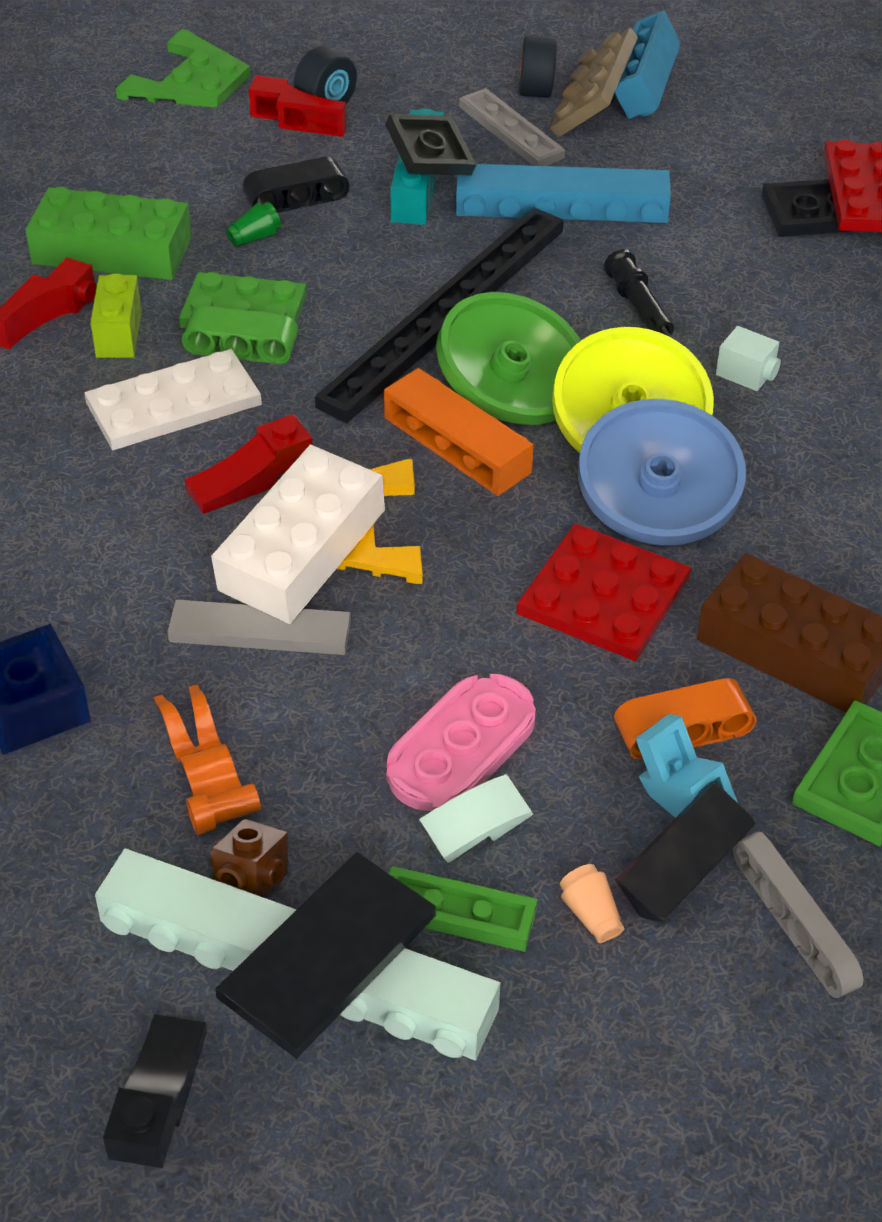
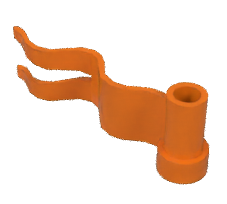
M198 684L189 686L199 746L194 747L176 707L166 700L163 695L155 696L153 699L164 719L178 762H181L187 775L193 797L186 798V805L191 823L198 836L216 830L217 824L261 811V803L253 783L241 785L226 744L220 742L206 697Z

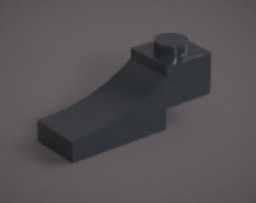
M154 1014L133 1071L124 1088L119 1087L104 1132L103 1141L109 1160L163 1168L175 1126L179 1127L207 1034L206 1022Z

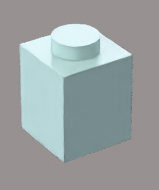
M737 326L720 346L716 375L758 391L766 380L772 381L778 373L781 360L777 358L779 341Z

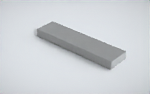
M484 88L459 98V107L533 166H547L565 159V149L488 89Z
M175 600L167 633L169 642L345 655L351 615L350 612L303 609L293 622L288 624L246 604Z

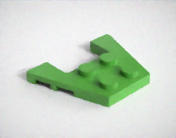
M181 29L167 42L168 52L188 58L177 68L173 69L172 73L161 82L131 74L115 88L116 98L129 100V96L145 97V99H148V102H156L158 99L176 100V104L218 107L250 77V66L188 30Z

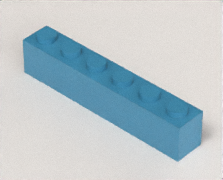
M477 164L472 175H457L456 216L522 218L535 207L566 220L668 223L671 199L669 170Z

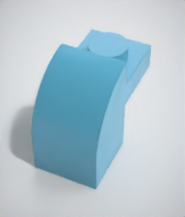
M668 714L635 738L647 767V771L639 776L640 781L649 796L675 818L710 782H716L737 802L724 764L696 756L682 716Z

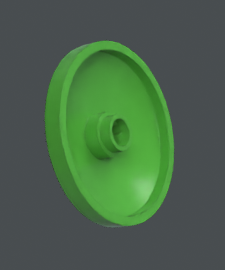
M487 292L470 296L450 310L439 331L436 349L441 370L451 387L459 395L501 421L520 425H540L556 421L552 405V392L556 374L564 357L581 339L562 317L543 304L516 294Z

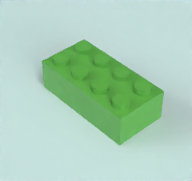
M48 187L25 229L32 264L58 267L67 257L90 264L93 271L137 275L173 280L192 238L188 203L176 202L171 199L140 198L135 195L104 194L100 191L69 190L64 187Z

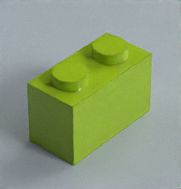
M99 275L91 317L96 358L135 357L142 311L137 275Z

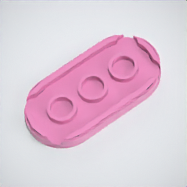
M490 674V678L478 679V675L467 677L453 686L391 748L387 758L386 779L395 797L414 809L433 811L460 794L485 783L523 744L534 729L536 709L533 704L534 699L527 687L519 681L502 674Z

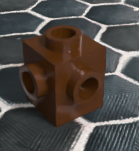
M244 818L233 830L214 845L210 855L213 880L264 897L272 888L278 887L283 877L287 874L288 832Z

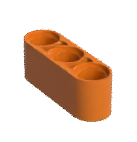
M731 678L718 679L634 698L620 705L614 714L615 723L630 755L637 760H642L643 757L635 738L668 714L682 716L693 748L733 739L734 736L736 738L748 734L757 722L756 715L739 683Z

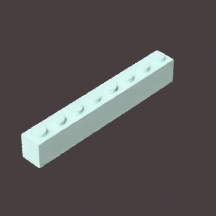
M126 848L95 893L100 920L112 932L119 935H127L130 932L148 939L153 946L162 951L172 952L176 949L194 956L199 963L208 968L218 969L224 967L232 971L297 910ZM404 948L340 1015L351 1021L359 1022L365 1019L384 1026L387 1032L400 1039L408 1040L413 1037L430 1043L437 1051L448 1057L459 1058L465 1056L476 1060L499 1010L500 982Z

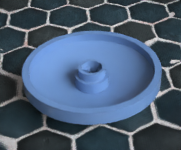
M646 399L630 402L611 410L591 427L582 443L580 451L578 481L587 505L609 528L638 542L673 546L701 540L719 530L729 521L735 513L743 494L746 481V465L743 453L735 437L719 420L709 413L683 402L666 399Z

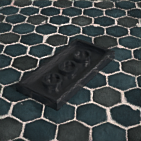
M356 852L215 988L216 998L297 1059L436 917V906Z

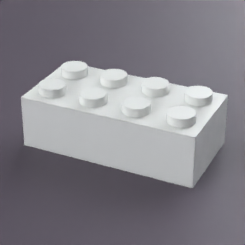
M310 444L211 556L217 590L291 624L385 511L382 475Z

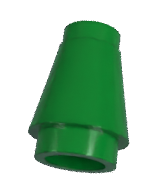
M266 202L264 204H255L232 223L231 226L227 227L225 231L229 241L237 248L240 245L275 235L276 230L281 228L282 225L275 208L271 203Z

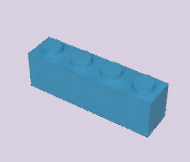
M665 10L636 21L633 28L638 38L615 91V95L628 119L639 115L646 117L658 109L681 45Z

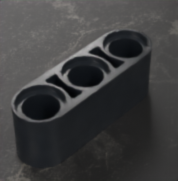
M320 157L251 172L244 179L242 187L252 207L257 203L264 204L269 202L277 213L341 200L348 194L350 184L334 158Z

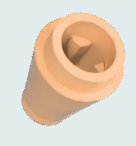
M587 864L571 871L561 880L562 900L589 932L594 935L598 943L615 938L624 931V926L620 921L621 918L604 872H598L595 865Z

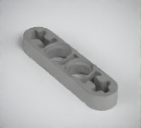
M760 831L744 836L733 847V855L737 866L767 908H772L769 911L795 947L801 946L797 950L830 996L840 998L860 989L863 986V974L856 957L771 841Z

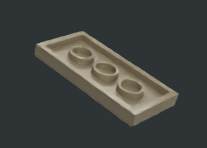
M630 27L620 34L617 31L612 33L604 40L602 46L596 50L590 48L578 58L579 64L577 69L571 74V82L562 93L563 100L554 111L556 115L550 129L556 136L564 135L610 105L638 38Z

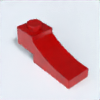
M256 75L248 89L250 117L278 120L280 129L343 137L347 130L346 102L311 95L289 85L288 79Z
M66 257L47 278L33 274L0 307V347L10 350L18 341L39 326L68 313L78 314L87 303H91L95 299L97 289L92 265Z
M294 414L258 426L257 434L239 450L216 465L184 479L185 489L203 514L269 490L277 483V476L285 473L309 445H313L312 436Z

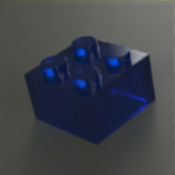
M51 624L0 642V751L2 755L91 722L84 684Z

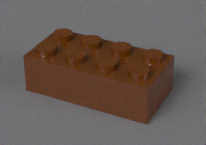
M748 553L741 557L702 605L697 640L846 713L854 700L866 705L882 683L881 615Z

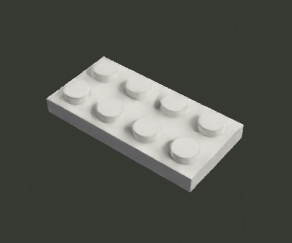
M232 349L216 352L185 363H178L175 366L141 374L138 377L84 392L86 404L112 450L262 405L261 393Z

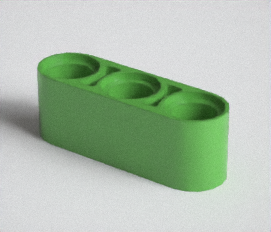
M199 306L194 309L182 335V344L188 352L195 355L209 356L216 352L232 349L238 360L273 364L275 362V364L282 365L290 359L299 328L292 318L283 314Z

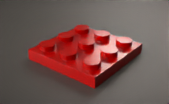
M575 523L517 603V614L636 662L689 580L691 567Z

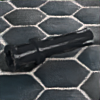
M619 249L611 253L605 260L604 271L610 278H614L616 281L618 293L622 297L629 298L648 329L666 335L662 328L664 326L668 333L672 335L674 325L648 288V276L644 270L636 266L634 254L628 249Z

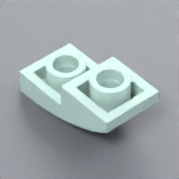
M505 774L460 794L419 820L443 858L449 863L488 836L493 841L497 840L534 814L508 775Z

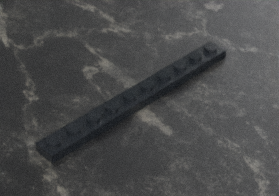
M535 207L532 208L315 396L316 409L345 423L351 421L379 396L385 388L390 386L437 344L438 334L443 322L456 304L473 295L491 291L496 292L563 232L564 219Z

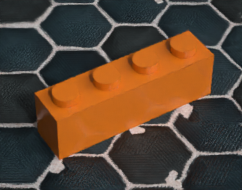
M417 368L384 389L385 419L495 495H501L532 473L533 443L420 368Z

